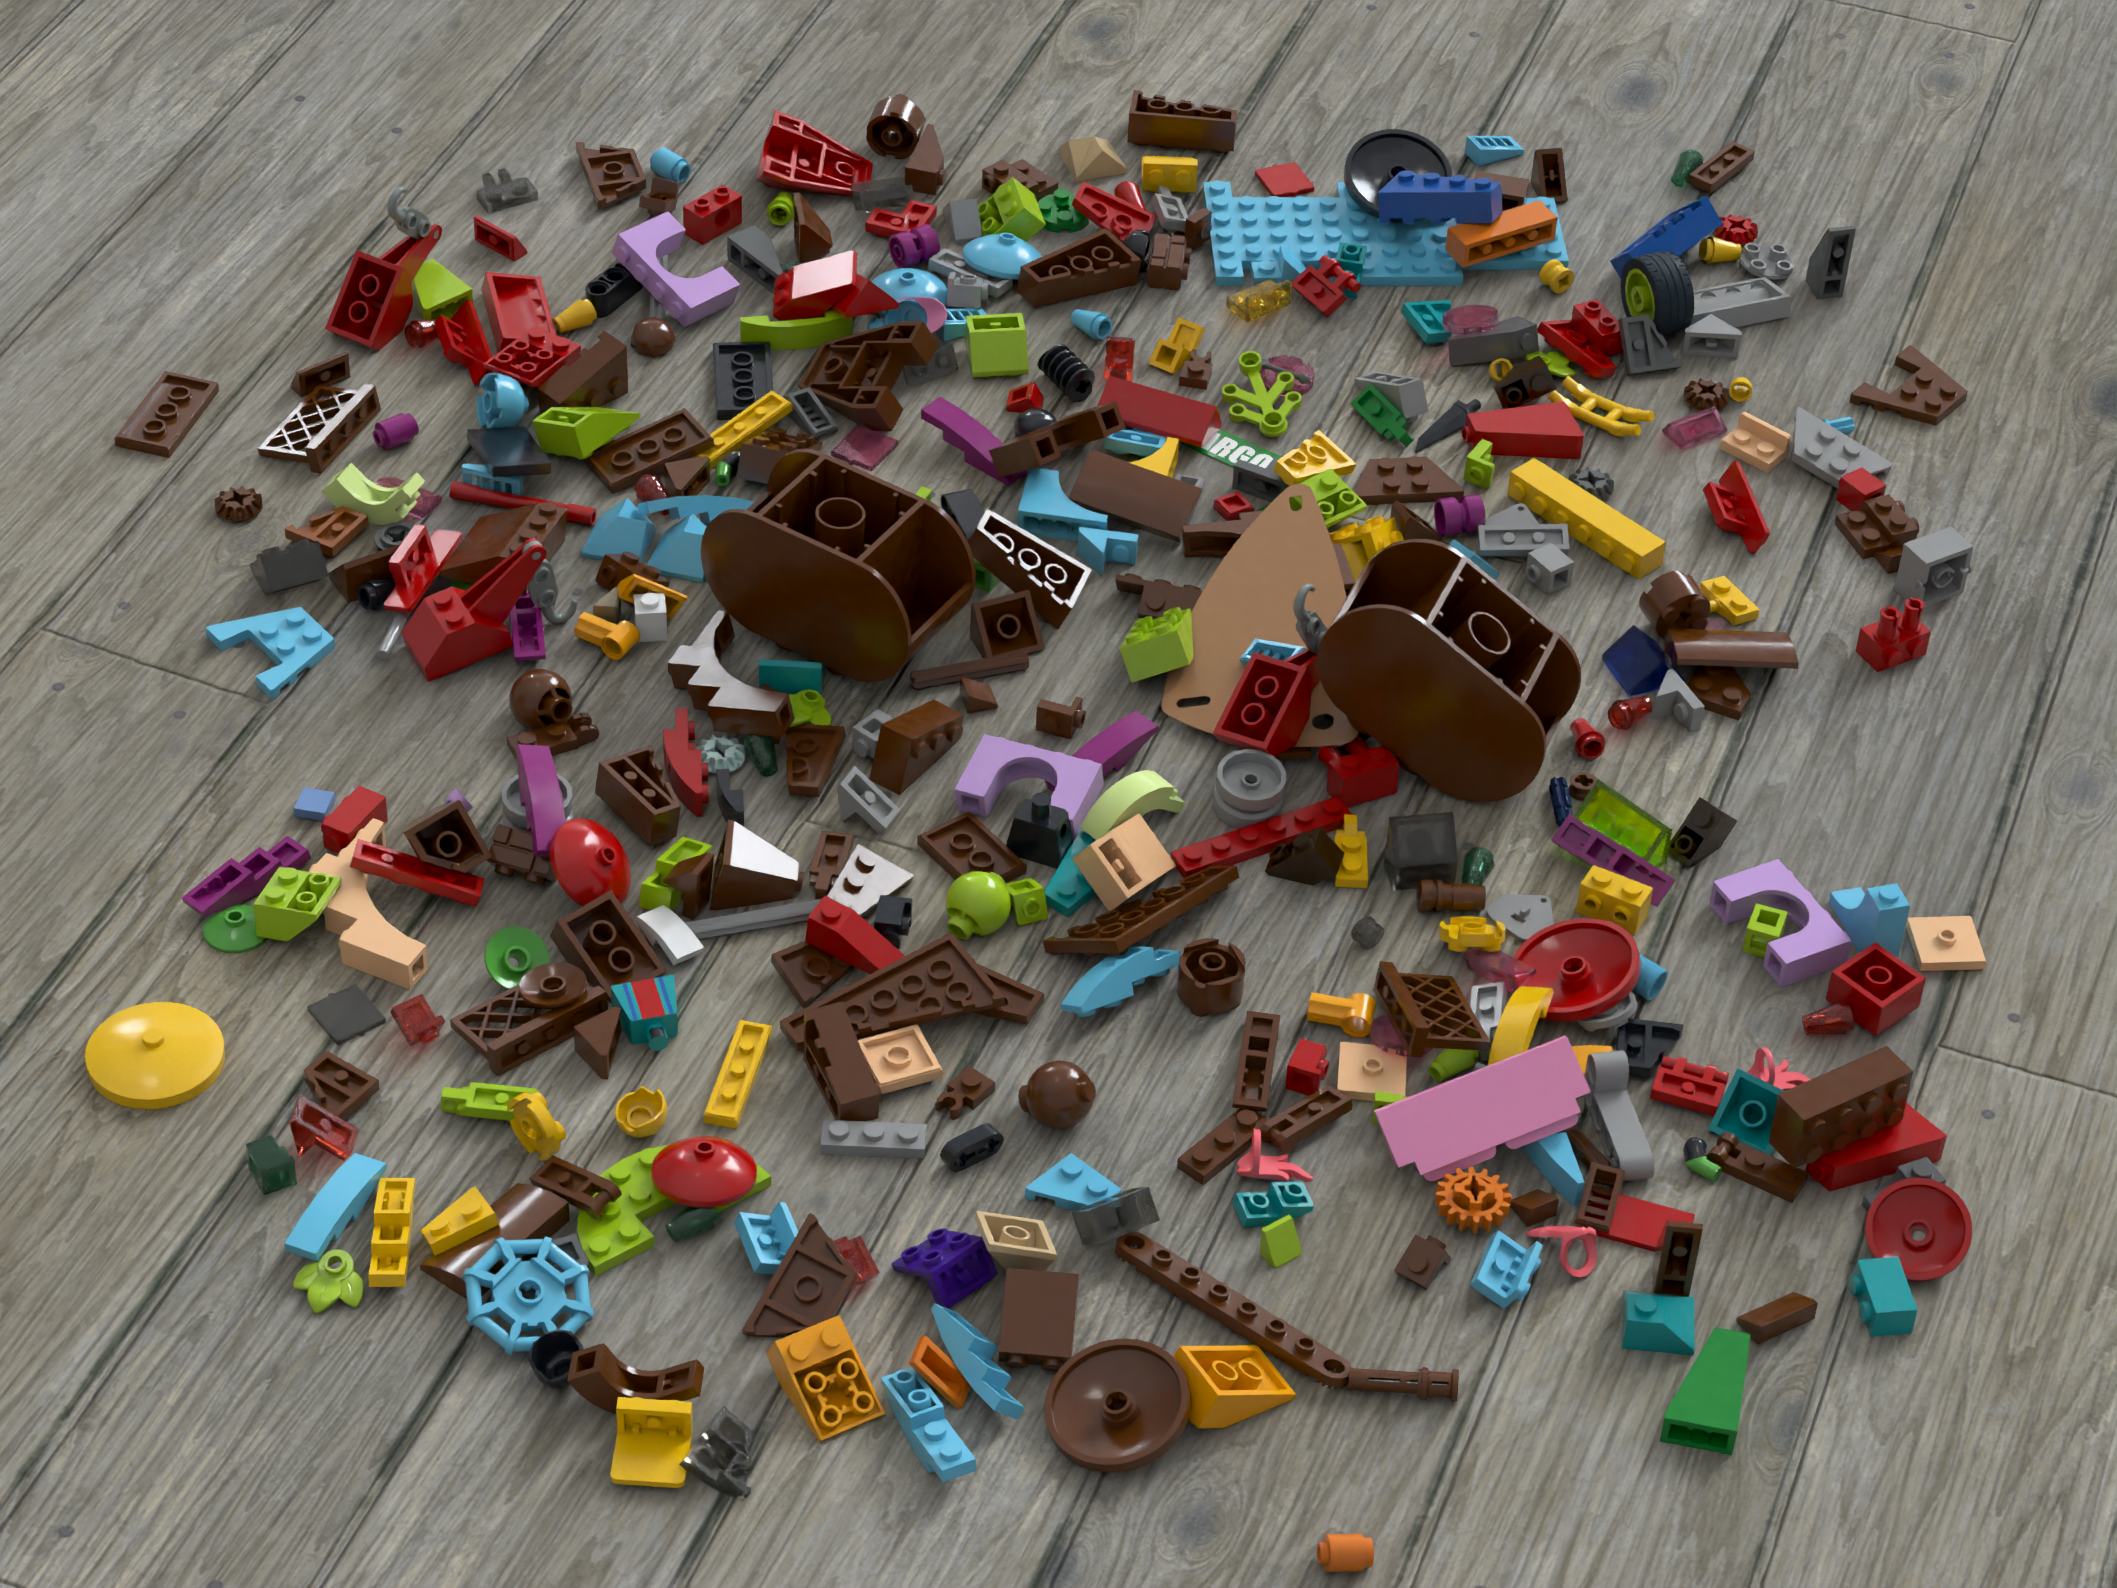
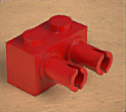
M1910 598L1909 601L1906 599L1904 612L1901 614L1895 607L1886 606L1885 609L1882 608L1880 611L1879 622L1860 628L1856 652L1875 671L1880 672L1926 655L1931 631L1920 622L1925 606L1922 600Z
M1356 736V740L1354 739L1347 743L1345 747L1346 751L1351 755L1342 757L1335 746H1328V748L1323 746L1319 750L1318 759L1328 768L1327 793L1332 798L1338 796L1346 807L1397 793L1399 762L1386 747L1379 746L1370 749L1361 737Z

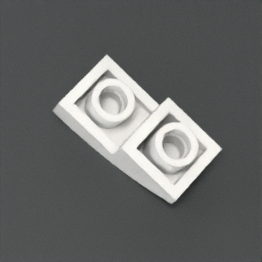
M664 905L643 913L635 919L651 945L659 943L673 966L701 954L704 948L684 921Z

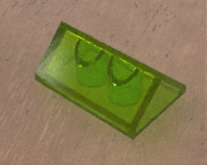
M1598 779L1574 814V817L1592 829H1597L1619 845H1624L1655 867L1660 868L1666 864L1672 829Z

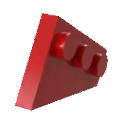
M1084 181L1072 202V206L1102 230L1106 228L1122 243L1126 236L1134 230L1140 229L1150 232L1157 218V215Z
M1571 320L1542 321L1537 331L1544 337L1543 340L1548 345L1563 351L1564 357L1569 361L1584 367V372L1595 379L1613 376L1617 367L1600 349L1587 345L1589 338L1584 333L1575 332L1573 330L1575 324Z

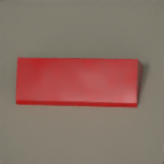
M856 273V287L829 309L845 318L897 309L899 308V302L870 280Z
M1109 376L1097 405L1100 406L1116 401L1125 426L1163 437L1177 438L1181 442L1198 447H1203L1221 429L1222 425L1217 406L1113 376Z

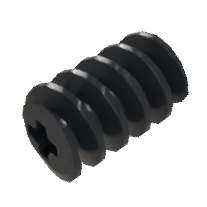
M1058 344L1042 354L1037 364L1039 370L1069 400L1081 402L1089 397L1095 379L1094 372L1068 346Z

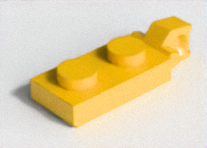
M1344 814L1343 830H1336V835L1334 836V842L1345 853L1338 873L1334 875L1335 887L1367 888V836H1365V831H1357V815Z

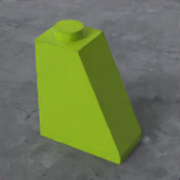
M433 258L424 261L412 281L413 299L423 328L427 333L436 329L434 322L440 315L451 320L452 316L466 300L473 302L472 288Z

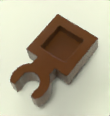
M1195 349L1190 352V361L1184 360L1179 377V386L1207 390L1213 365L1211 364V352H1207L1205 357L1196 356Z
M968 1066L947 1084V1092L937 1098L936 1110L940 1112L944 1107L951 1106L950 1119L955 1120L962 1115V1108L965 1105L974 1110L994 1093L995 1081Z

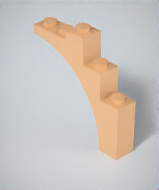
M373 818L364 829L362 828L358 831L354 840L339 852L338 857L326 853L318 863L311 866L309 872L341 877L342 883L323 910V914L325 915L326 930L341 935L338 945L341 951L342 964L410 990L428 970L426 945L404 935L385 920L375 908L366 890L370 874L362 873L350 867L358 839L386 847L384 822Z

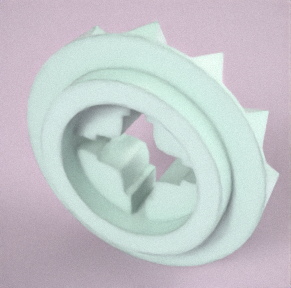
M726 734L722 738L712 735L710 740L701 739L700 746L695 747V750H701L702 763H708V772L716 773V769H729V772L738 769L745 761L744 745L739 744L737 738L729 740ZM715 751H721L722 753H725L724 757H722L721 754Z

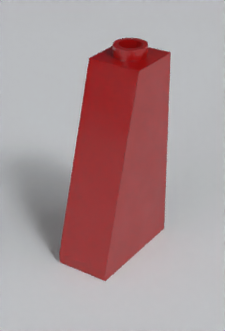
M1565 401L1467 414L1466 424L1462 427V439L1464 443L1468 444L1471 451L1484 439L1493 443L1491 455L1561 459L1581 458L1584 435Z
M1906 1103L1903 1119L1899 1123L1876 1131L1868 1138L1854 1141L1839 1151L1835 1150L1821 1156L1813 1163H1807L1805 1171L1809 1173L1813 1180L1819 1182L1831 1192L1895 1174L1898 1166L1924 1157H1928L1932 1163L1937 1162L1942 1157L1947 1135Z

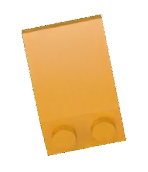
M1257 1345L1179 1346L1173 1356L1181 1366L1187 1379L1191 1393L1189 1420L1197 1428H1225L1289 1402L1296 1396L1293 1389Z

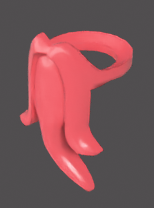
M1766 1047L1757 1049L1754 1065L1747 1072L1784 1091L1811 1080L1799 1072H1786L1789 1066L1786 1059L1783 1060L1781 1065L1775 1066L1772 1054ZM1765 1055L1768 1061V1067H1764Z
M1253 1129L1251 1150L1238 1160L1237 1175L1289 1182V1177H1294L1304 1182L1313 1181V1177L1296 1164L1287 1163L1288 1154L1281 1156L1261 1155L1260 1129Z
M1546 1226L1529 1230L1526 1233V1236L1562 1238L1560 1262L1564 1271L1570 1276L1577 1278L1585 1277L1592 1272L1596 1265L1597 1253L1595 1243L1597 1236L1595 1229L1592 1227ZM1581 1239L1586 1250V1262L1580 1269L1575 1270L1568 1263L1567 1252L1572 1244V1240Z

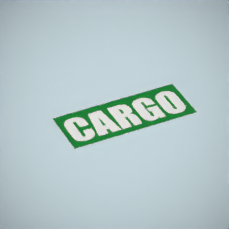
M1221 429L1203 447L1179 441L1181 444L1233 467L1241 459L1266 468L1274 457H1277L1278 460L1282 458V456Z

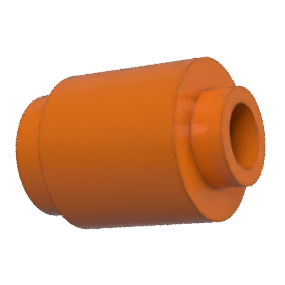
M1361 1533L1325 1534L1323 1542L1317 1543V1562L1319 1565L1324 1566L1326 1572H1362L1364 1568L1373 1566L1374 1546L1372 1538L1363 1537Z

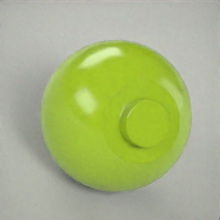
M983 871L969 872L957 878L950 886L946 895L945 908L950 919L946 927L956 938L963 941L968 940L972 933H977V937H982L999 930L1006 922L1011 908L1010 895L1003 878L994 872L987 873Z

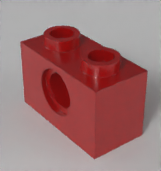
M723 184L683 206V227L686 229L684 234L702 245L742 223V195Z

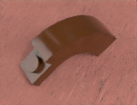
M602 1343L572 1353L567 1381L587 1401L603 1410L616 1414L618 1397L678 1401L699 1397L704 1367L695 1359L663 1370H640L621 1362Z

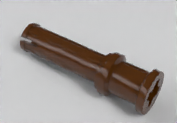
M1349 1367L1348 1390L1417 1394V1398L1421 1400H1426L1427 1397L1450 1398L1451 1402H1457L1459 1369H1453L1452 1372L1429 1371L1428 1367H1422V1369H1418V1372ZM1369 1379H1370V1380L1399 1381V1382L1369 1381Z

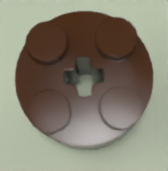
M897 94L894 97L884 98L876 104L867 125V143L880 156L886 157L887 154L895 156V159L907 158L912 155L920 140L926 119L920 108L910 101L907 96Z
M1681 571L1665 573L1650 583L1653 588L1647 594L1645 591L1642 593L1639 601L1640 609L1656 633L1664 641L1666 628L1705 629L1708 625L1707 617L1710 612V602L1689 574L1684 575Z
M1205 938L1193 941L1184 948V953L1179 958L1177 994L1180 1000L1191 1008V1012L1194 1015L1205 1017L1209 1014L1222 1013L1240 1006L1243 995L1246 961L1241 950L1235 945L1229 943L1228 947L1218 944L1219 939Z

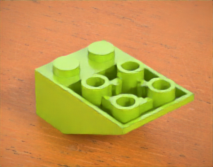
M551 407L532 422L543 452L553 453L557 456L566 455L576 457L577 459H585L590 457L593 451L601 445L609 443L612 437L619 432L630 428L631 424L639 419L641 415L637 412L603 407Z
M1180 607L1165 611L1163 617L1153 620L1152 616H1147L1134 622L1135 626L1130 629V632L1119 648L1131 682L1184 667L1191 663L1194 654L1192 613L1190 608L1181 611Z

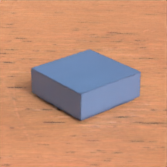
M304 787L294 806V817L323 821L329 815L335 803V792Z

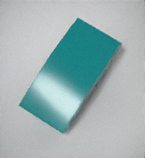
M1340 242L1336 260L1341 264V268L1345 272L1350 271L1354 276L1357 275L1356 281L1361 283L1367 246ZM1333 277L1331 283H1333L1337 278ZM1350 289L1343 291L1346 298L1357 299L1358 292L1353 293Z
M1303 1181L1271 1182L1268 1192L1236 1193L1232 1201L1243 1228L1270 1225L1288 1215L1294 1219L1312 1212L1314 1204Z

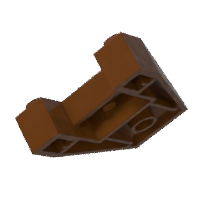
M900 321L824 342L819 347L798 387L800 390L810 387L821 403L868 431H892L904 410L891 392L904 366H927L939 344L923 321Z

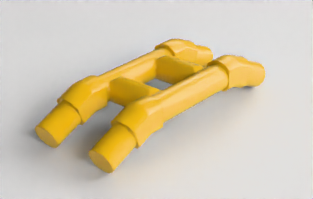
M1567 376L1561 385L1570 391L1571 395L1578 401L1583 402L1580 407L1569 399L1564 398L1556 390L1552 391L1547 397L1552 403L1565 401L1573 417L1604 429L1618 437L1639 436L1641 433L1640 425L1618 422L1617 420L1620 417L1632 423L1653 422L1655 418L1654 411L1634 409L1629 406L1625 407L1592 393L1591 390L1578 384L1570 376ZM1598 407L1609 413L1602 417L1591 411Z

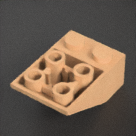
M1140 813L1109 831L1072 858L1108 911L1115 909L1176 866Z

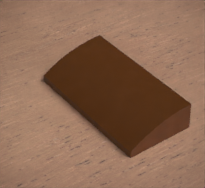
M1091 450L1078 475L1069 499L1087 510L1108 515V518L1181 544L1183 540L1182 526L1189 525L1202 488Z
M1666 628L1664 652L1677 665L1798 669L1796 650L1786 632Z
M517 1183L490 1205L496 1214L499 1225L436 1256L432 1254L420 1264V1270L467 1299L466 1282L462 1279L465 1269L471 1268L494 1245V1240L501 1237L505 1240L544 1239L545 1236L552 1237L570 1221L569 1202L540 1187ZM499 1260L488 1272L496 1275L505 1264L502 1260ZM481 1286V1296L491 1288Z

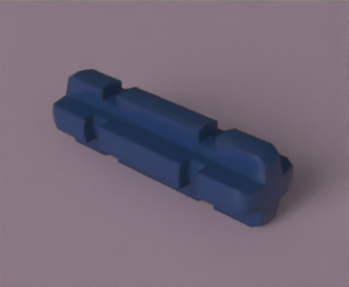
M1553 777L1550 779L1549 790L1552 795L1551 800L1554 814L1556 815V824L1560 827L1569 813L1573 816L1574 814L1571 809L1572 804L1566 779L1564 777Z

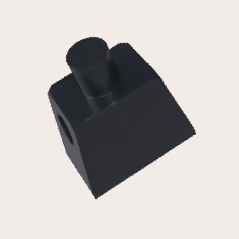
M1037 793L1032 799H1025L1013 819L1006 846L1019 858L1058 869L1073 843L1068 812L1063 808L1051 805V797L1045 793Z

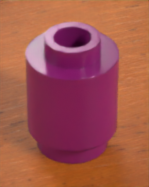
M410 413L397 414L375 424V430L373 431L374 441L385 450L393 449L412 441L414 436L419 433L418 424Z

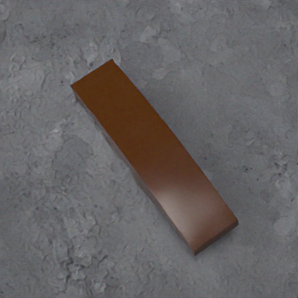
M1247 1011L1232 1108L1267 1111L1280 1015Z

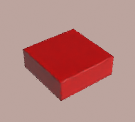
M1239 491L1217 498L1213 503V508L1226 521L1239 520V513L1254 512V506Z

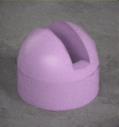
M457 788L445 799V804L460 800L467 812L473 808L472 804Z

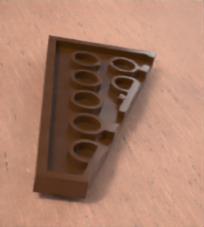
M1210 866L1181 879L1179 886L1160 888L1152 892L1153 899L1141 903V899L1133 900L1095 917L1096 923L1074 926L1067 930L1069 936L1065 938H1055L1053 936L1043 940L1045 952L1084 953L1087 957L1100 953H1109L1111 957L1123 955L1128 952V947L1146 941L1150 933L1168 927L1169 922L1174 918L1187 915L1189 909L1193 906L1204 904L1209 901V896L1227 890L1229 888L1228 884L1240 878L1237 866Z
M949 933L779 1022L781 1031L797 1051L804 1050V1011L841 1001L844 1004L856 1037L861 1038L916 1024L920 1025L1005 1006V997L956 937Z

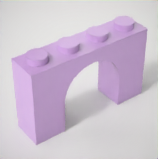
M667 211L618 234L612 254L674 318L686 327L734 304L740 284L723 266L697 278H682L665 270L657 259L678 250L686 230Z
M984 734L954 790L958 810L970 811L972 814L987 817L1000 792L1011 782L1022 778L1046 780L1055 787L1051 796V805L1063 808L1069 814L1072 840H1074L1080 829H1082L1080 828L1081 823L1098 798L1104 786L1102 764L1092 760H1084L1065 755L1061 752H1053L1030 744H1022L1003 737Z
M1779 859L1713 881L1709 905L1726 925L1751 917L1754 907L1758 903L1787 911V918L1800 927L1801 931L1768 942L1763 967L1781 987L1837 968L1847 962L1852 942L1849 935L1836 924L1830 914L1817 903L1812 894L1799 883L1793 873Z

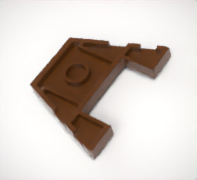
M1909 345L1896 356L1895 366L1914 374L1891 394L1864 382L1851 393L1849 402L1858 406L1860 402L1873 404V409L1884 412L1886 409L1900 411L1901 417L1936 426L1966 401L1968 391L1917 349Z

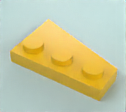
M1318 430L1310 440H1304L1297 450L1292 449L1276 462L1273 471L1282 478L1285 484L1290 486L1330 468L1338 476L1352 474L1356 463Z

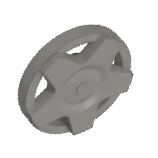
M1630 992L1625 999L1611 1009L1594 1017L1578 1020L1577 1022L1585 1030L1592 1032L1614 1025L1620 1027L1628 1022V1018L1637 1009L1635 995Z

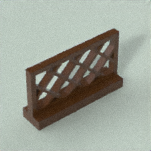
M364 384L359 391L317 385L258 447L259 455L309 463L311 472L322 473L381 410L375 385ZM321 396H327V397H328V398H325V399L318 400ZM336 405V407H332L321 411V409ZM313 411H317L316 413H312V414L303 416L304 414H307V413H310V412H313ZM318 421H322V422H320V423H317V424L310 425V426H307V427H306V425H308V424H311V423H314V422H318ZM298 427H302V428H300V429H297V430L288 432V431L291 430V429H295V428H298ZM302 437H307V438H305V439H302V440L295 441V442H292V443H291V441H293V440H296V439H299V438H302ZM287 443V444L282 445V446H279V447H274V446L279 445V444ZM304 448H305V450H306V452L297 451V450H301V449H304Z
M1380 961L1373 991L1409 1057L1422 1058L1425 1047L1489 1051L1491 1042L1453 976L1398 973L1393 962Z
M518 984L450 1019V1026L489 1061L490 1070L499 1076L573 1037L574 1026L607 1011V993L599 985L592 988L587 984L585 992L574 1002L561 1007L542 1008L524 1001L521 998ZM499 1007H511L510 1013H497L493 1011ZM518 1008H534L533 1014L516 1013ZM541 1009H552L544 1014H540ZM470 1022H483L481 1028L465 1026ZM490 1022L506 1023L505 1028H488ZM513 1023L523 1024L515 1029H512ZM485 1038H496L487 1044L484 1042Z

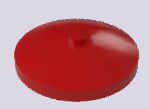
M1595 918L1571 919L1550 925L1528 938L1518 948L1510 962L1508 980L1512 994L1521 986L1553 988L1554 994L1546 1017L1539 1018L1557 1022L1578 1021L1599 1015L1620 1003L1632 991L1639 979L1641 958L1634 938L1621 926Z

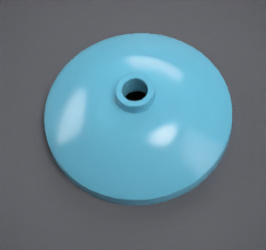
M1011 233L990 234L973 239L964 246L962 253L964 261L972 268L991 276L1006 279H1019L1021 266L1042 257L1033 246Z
M898 268L886 271L871 281L895 300L907 297H929L939 300L947 308V286L942 280L927 271L915 268ZM886 311L875 314L882 318Z

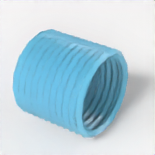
M1640 954L1641 972L1632 990L1638 993V995L1643 996V998L1652 1000L1663 988L1668 972Z

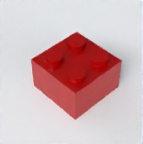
M1875 942L1832 971L1826 1000L1877 1036L1919 1007L1926 978Z

